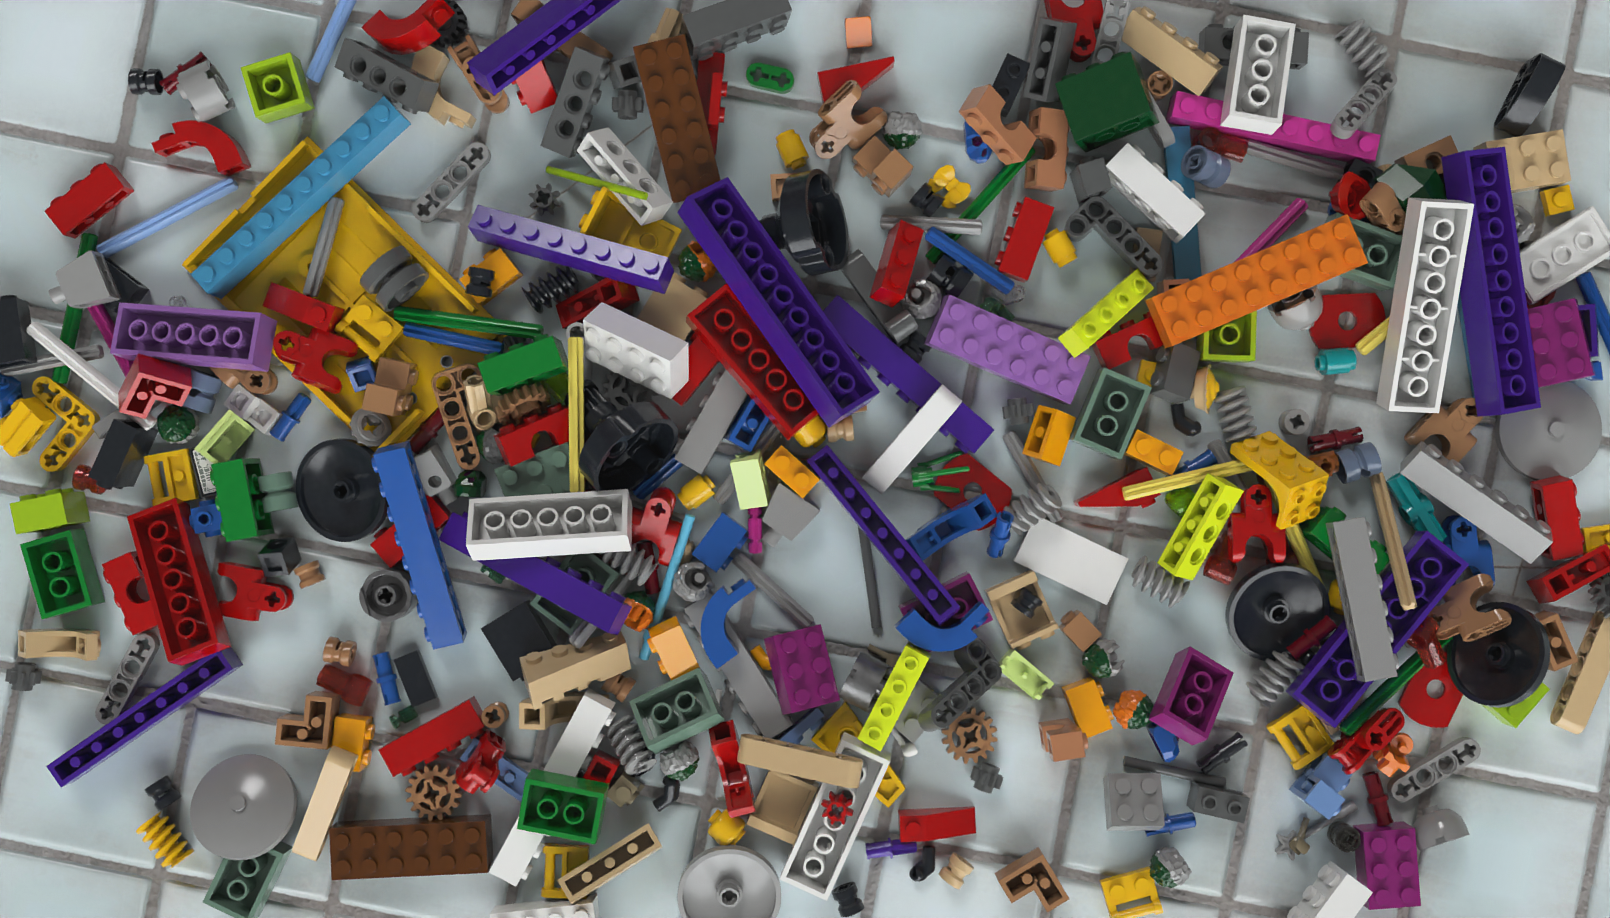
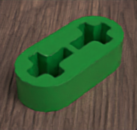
M753 63L747 68L746 79L751 87L779 94L789 93L793 89L794 76L786 68L764 63ZM757 69L761 70L763 76H767L769 78H760L759 81L756 82L754 81V76H752L751 73H756ZM782 75H785L790 83H785L784 87H779V82L772 80V78L781 79Z

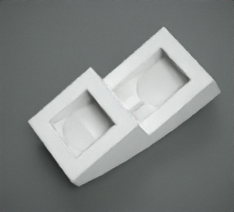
M241 384L234 388L223 404L240 418L247 420L268 436L271 435L269 432L283 415L272 405L255 393L248 391Z

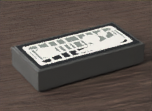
M195 447L189 448L201 498L217 495L216 487L210 479L211 464L213 463L197 452Z

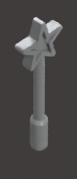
M1351 800L1343 805L1341 811L1336 816H1332L1329 820L1326 818L1306 830L1304 839L1337 819H1343L1358 810V807ZM1292 830L1287 837L1276 834L1281 844L1276 848L1275 852L1277 854L1287 853L1291 860H1295V852L1290 848L1289 842L1297 833Z

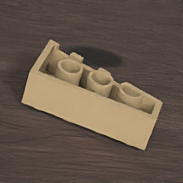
M621 630L618 635L606 632L601 636L588 638L579 649L572 644L557 645L546 651L531 652L526 656L519 657L525 685L534 710L543 707L542 702L553 698L554 701L564 698V693L574 688L578 691L588 688L591 681L595 679L602 682L631 669L627 643Z

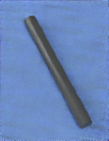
M858 527L872 628H880L882 624L871 544L867 536Z
M1124 756L1123 766L1161 773L1162 775L1222 788L1226 785L1225 777L1211 774L1205 775L1202 772Z

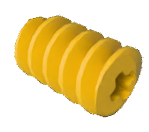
M159 812L136 830V833L146 832L142 841L145 843L152 840L153 842L148 849L152 851L159 848L154 857L156 859L165 857L161 866L171 865V868H173L192 854L194 849L184 850L188 841L178 842L177 840L182 833L172 834L171 832L176 825L166 826L165 823L169 816L160 818L161 812Z

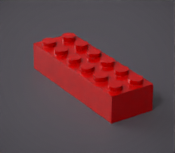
M727 283L687 315L686 323L788 441L819 415Z
M173 498L129 515L127 519L167 660L169 663L183 666L231 647V643L199 535L195 534L194 529L190 526V505L178 498Z

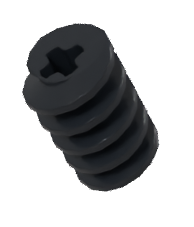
M556 266V276L548 271L546 272L547 281L543 280L540 276L537 277L538 286H535L530 281L528 283L530 291L528 292L522 287L527 300L539 314L543 313L542 304L549 309L552 308L551 299L556 303H560V294L569 298V289L575 293L579 292V280L571 267L565 266L563 271Z

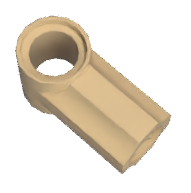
M666 8L656 32L651 34L648 43L679 36L683 14L675 9Z
M469 376L463 382L467 400L466 412L476 428L488 430L495 425L497 416L492 409L490 394L487 392L482 376Z

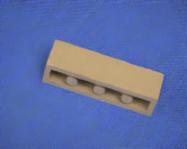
M1145 6L1133 9L1126 20L1121 41L1197 96L1205 93L1223 68L1218 63L1220 60L1210 52L1205 54L1198 49V44L1193 39L1181 37L1176 33L1177 28L1166 21L1162 23L1156 19V13Z
M648 823L557 881L569 902L573 904L662 848V845Z

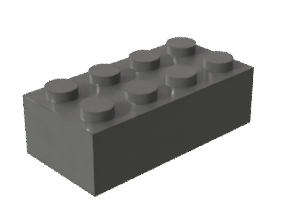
M725 0L683 15L680 33L681 35L685 34L691 61L695 59L703 61L712 57L714 52L720 50L728 52L735 49L739 43L745 41L747 44L758 41L761 35L767 33L775 35L784 31L792 8L788 0Z

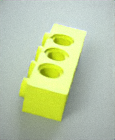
M1136 269L1058 337L1059 341L1074 358L1092 346L1147 296L1154 287L1139 269Z
M1207 473L1157 563L1174 576L1193 580L1244 490L1224 478Z
M910 642L905 645L857 739L879 751L882 750L931 657V653Z

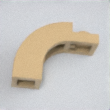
M431 46L417 51L411 68L439 83L428 114L444 126L450 117L449 122L463 129L464 125L472 128L476 122L475 117L445 101L441 94V77L450 59L443 52Z
M64 628L18 630V656L23 658L75 657L90 661L97 660L101 651L100 631Z
M565 692L564 698L554 701L553 698L542 702L543 707L536 710L533 709L530 698L524 699L519 703V729L545 730L553 724L570 722L585 692ZM600 694L609 699L608 694Z

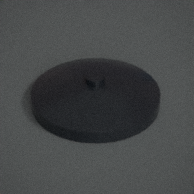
M339 438L319 443L305 455L296 476V497L304 518L320 535L337 542H352L374 533L386 519L387 507H389L386 497L383 498L380 492L379 483L381 479L379 473H375L371 460L375 452L356 440Z
M1289 562L1263 565L1244 576L1231 592L1225 612L1228 632L1238 647L1249 656L1263 661L1266 659L1275 661L1276 658L1272 654L1273 651L1279 653L1286 652L1291 655L1286 647L1301 637L1306 628L1308 630L1312 628L1325 615L1329 617V595L1323 583L1303 566Z
M1490 602L1476 607L1478 612L1486 613L1494 609H1502L1510 614L1512 621L1507 627L1474 641H1463L1460 633L1453 636L1447 648V666L1454 685L1465 697L1478 704L1496 708L1518 704L1532 695L1546 676L1550 663L1548 635L1539 619L1520 606L1507 602Z

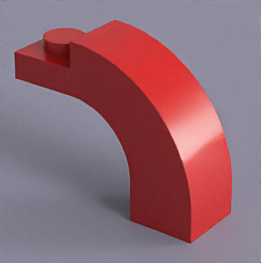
M427 0L413 14L399 20L390 19L379 10L361 28L384 51L395 55L411 54L435 42L441 36L437 30L455 12L445 0Z
M185 120L172 123L175 134H163L159 137V140L151 143L155 153L163 157L195 146L205 147L211 153L218 172L227 177L252 168L245 151L232 136L202 121Z
M734 721L722 722L709 728V735L723 782L729 817L733 818L755 812L754 795L747 765L737 761L740 739Z

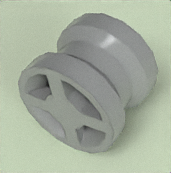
M1291 409L1281 414L1278 424L1285 434L1299 435L1308 430L1310 419L1305 411Z

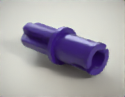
M888 838L887 841L865 843L867 860L890 856L892 859L894 855L917 852L916 842H900V839L891 840Z

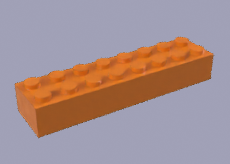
M1346 214L1145 300L1164 347L1168 348L1367 264L1368 261L1350 218Z

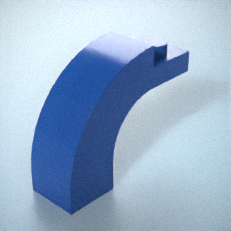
M986 493L945 511L918 528L917 532L905 540L923 561L952 540L982 528L997 517V512Z
M743 578L730 587L732 589L731 593L723 585L714 593L704 610L701 620L702 644L707 656L716 669L739 653L738 648L727 634L725 618L727 612L735 603L756 589L757 586L751 578L746 582Z
M979 601L956 623L949 626H937L926 621L912 608L894 626L908 641L920 648L938 652L952 651L968 645L978 637L971 628L974 625L977 628L987 620L988 616L986 614L990 610Z

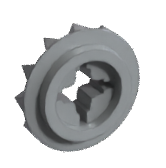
M362 408L354 413L349 424L352 430L351 435L357 438L358 443H363L368 448L372 446L379 447L391 435L392 431L390 420L385 414L363 410ZM367 423L369 424V426L378 425V427L373 431V434L370 430L363 431V428L367 425Z

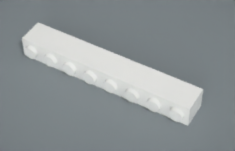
M588 688L543 771L573 777L577 776L580 769L585 771L592 759L588 753L592 747L598 748L604 737L600 731L604 725L609 727L616 714V712L612 711L616 703ZM519 817L489 873L514 886H517L521 878L526 881L533 868L529 864L532 857L537 859L545 844L541 843L545 834L517 829Z

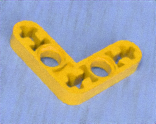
M41 376L35 379L32 384L33 394L67 423L42 452L39 462L44 470L59 472L67 467L94 433L92 426L100 421V416L63 384L54 382L51 377ZM43 383L49 384L48 389L58 394L54 396L51 393L43 392ZM68 397L72 401V407L69 411L65 412L62 410L60 403L63 398ZM78 412L82 416H90L88 418L90 425H83L84 419L75 414ZM68 433H72L76 438L75 445L70 448L64 442V438ZM50 456H57V465H51L52 459Z

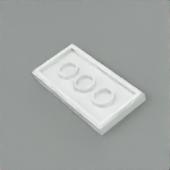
M1594 206L1586 208L1519 250L1528 304L1536 303L1610 256V231Z
M1043 519L1039 520L1035 526H1030L1013 561L1107 605L1127 564L1128 558Z

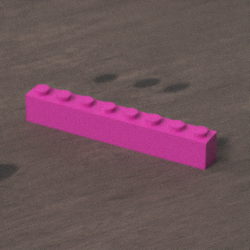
M1177 91L1169 101L1166 115L1168 124L1190 126L1191 129L1246 141L1252 139L1279 148L1343 162L1357 158L1370 164L1376 160L1381 137L1378 134L1357 130L1350 138L1339 139L1330 131L1331 124L1283 114L1282 125L1272 135L1220 126L1224 102L1222 100Z

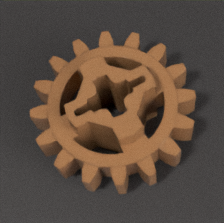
M536 384L530 387L524 385L520 389H514L512 393L505 394L504 399L499 400V405L495 406L494 409L499 422L503 426L512 423L519 425L524 422L523 418L534 413H538L539 416L542 414V411H547V406L551 405V397L543 385L538 387Z
M971 706L969 712L965 710L948 728L941 729V732L947 735V737L941 739L942 743L949 744L945 750L947 753L954 751L953 758L956 761L962 756L964 764L968 763L969 758L978 763V756L981 755L986 759L985 751H994L990 743L997 742L998 740L997 737L992 735V733L997 731V728L989 726L993 720L991 717L984 719L985 712L983 710L976 714L975 707ZM971 718L970 722L963 724L959 723L964 719ZM982 724L986 730V738H983L980 734ZM953 731H954V732L958 735V737H959V740L957 741V745H956V746H955V744L953 743V739H952V733H953ZM972 731L975 737L973 739L969 737L966 740L964 732L970 733ZM979 747L974 751H968L969 748Z
M437 763L433 769L430 764L424 766V771L419 768L415 772L417 777L412 776L409 778L408 781L413 786H408L405 789V792L411 793L406 802L414 803V806L411 808L412 812L417 809L420 810L419 818L428 814L429 821H432L436 815L439 820H442L445 817V813L450 816L454 812L453 807L457 808L461 804L456 798H461L464 792L458 791L460 786L455 781L456 773L449 774L450 766L441 770L440 763ZM424 779V788L419 791V785ZM432 788H433L434 791L438 790V791H439V794H438V795H436L435 793H432V794H431L430 790H431ZM448 793H451L450 800L447 803V805H445V796Z

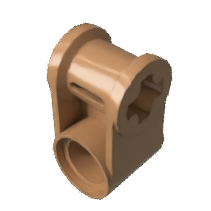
M1377 182L1359 202L1360 208L1367 216L1371 225L1399 232L1404 228L1406 213L1396 198L1394 190L1386 183Z

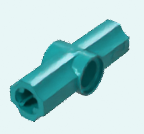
M1400 472L1388 478L1386 484L1399 504L1398 511L1404 521L1411 525L1415 532L1427 530L1441 542L1444 541L1447 535L1434 516V507L1427 496L1420 493L1415 483Z

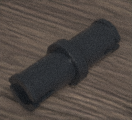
M1236 732L1235 735L1221 745L1216 744L1213 746L1214 750L1200 760H1197L1196 764L1198 767H1203L1200 770L1207 775L1223 762L1228 763L1231 756L1247 747L1248 744L1246 740L1238 742L1243 736Z

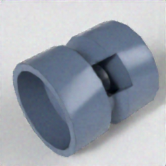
M1195 145L1184 154L1181 161V171L1184 176L1196 182L1198 181L1202 185L1209 188H1218L1228 179L1231 163L1226 157L1201 145Z
M191 369L192 389L183 406L211 414L216 402L213 396L219 393L223 382L217 376Z
M1371 442L1356 445L1353 451L1347 448L1335 452L1339 461V472H1336L1343 484L1357 481L1361 475L1363 477H1370L1379 474L1382 470L1379 454Z

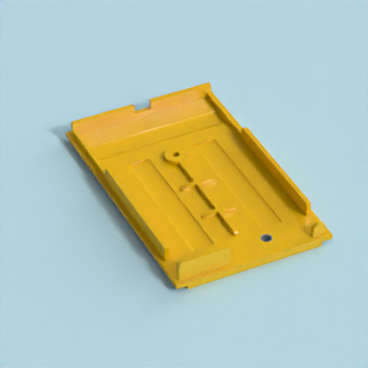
M307 136L250 193L251 197L238 210L235 209L183 262L182 266L190 273L196 270L324 151L310 137ZM353 179L333 196L344 200V206L319 295L313 298L345 309L341 320L346 317L362 295H366L380 306L376 302L377 294H369L360 285V279L370 265L379 257L398 246H404L413 256L412 264H420L429 273V277L421 289L401 306L494 318L470 294H466L465 289ZM328 201L222 299L215 298L230 311L263 313L276 320L275 336L279 332L287 330L308 338L314 326L290 318L262 305L271 282L303 293L309 264L312 261ZM394 310L387 312L392 317L394 316ZM398 321V322L401 323L403 326H404L405 323H406V322H404V321ZM357 322L353 323L351 328L374 347L377 348L381 342ZM420 324L501 343L504 342L503 338L508 336ZM402 333L383 357L417 364L416 370L419 371L416 385L412 386L411 394L415 395L416 400L412 404L411 410L407 411V414L398 416L386 415L391 423V435L379 447L372 446L369 448L376 452L378 448L408 441L421 428L419 425L422 422H426L439 407L431 384L434 374L465 363L474 364L479 369L477 363L484 361L483 357L488 354L407 337ZM289 343L287 346L282 345L285 351L288 347L293 348L292 343ZM273 347V348H272V353L277 357V355H276V353H275V350H274V347ZM360 348L358 353L352 358L333 355L324 362V370L341 381L343 388L340 393L334 394L302 382L349 429H351L349 424L354 413L362 408L365 390L354 391L346 372V363L369 356ZM450 357L452 363L450 366L446 367L444 365V359ZM280 360L291 372H293L295 365ZM377 362V363L375 364L376 371H377L378 363H379V362ZM471 368L465 369L461 374L462 380L465 381L467 377L472 376L475 370ZM441 376L436 380V386L440 390H446L451 385V380L446 376ZM367 423V425L363 428V431L370 430L373 434V431L378 427V425L369 426V424Z

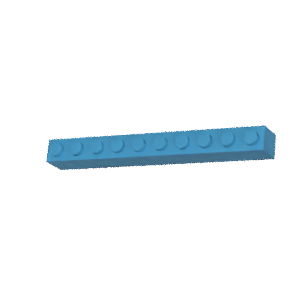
M383 96L191 273L193 278L206 293L222 299L407 129L411 123L393 103Z

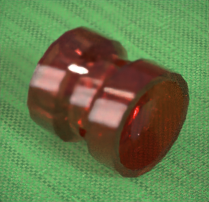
M78 465L72 478L73 488L81 491L90 489L92 493L103 494L106 489L97 486V481L88 477L92 468L88 465Z

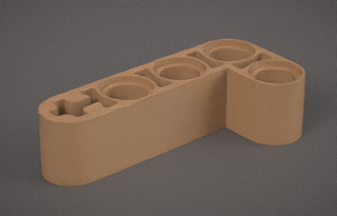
M520 0L512 11L511 16L519 24L544 6V4L539 0ZM578 32L556 49V51L571 59L575 47L586 48L610 58V60L613 57L610 51L582 32Z
M465 363L435 373L431 384L457 463L461 468L471 470L479 464L480 454L459 392L464 390V381L461 378V374L465 369L471 368L475 370L478 376H481V372L474 364ZM441 376H446L451 380V385L446 390H440L436 386V380ZM449 401H455L459 404L458 412L453 415L447 414L444 411V406ZM457 426H464L467 429V435L462 439H456L452 435L453 429ZM456 445H467L469 453L475 454V456L471 457L472 462L467 463L465 459L461 460L464 457L462 446L456 448Z

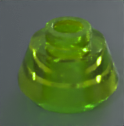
M1188 487L1185 490L1178 488L1166 493L1164 501L1182 519L1195 493Z

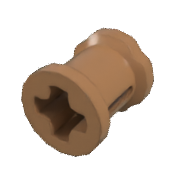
M497 701L490 704L482 712V722L488 728H498L508 719L509 710L503 702ZM494 710L498 711L497 715L499 718L497 720L493 719L494 714L491 713Z

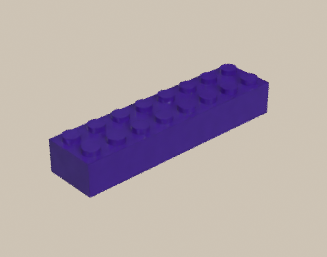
M1427 530L1416 531L1403 547L1417 603L1416 608L1410 610L1402 609L1391 564L1380 575L1383 584L1380 593L1382 601H1385L1388 608V616L1385 617L1387 627H1390L1393 633L1394 640L1391 643V647L1395 654L1469 565ZM1345 619L1286 690L1290 696L1318 719L1333 728L1337 727L1373 683V681L1363 682L1357 680Z

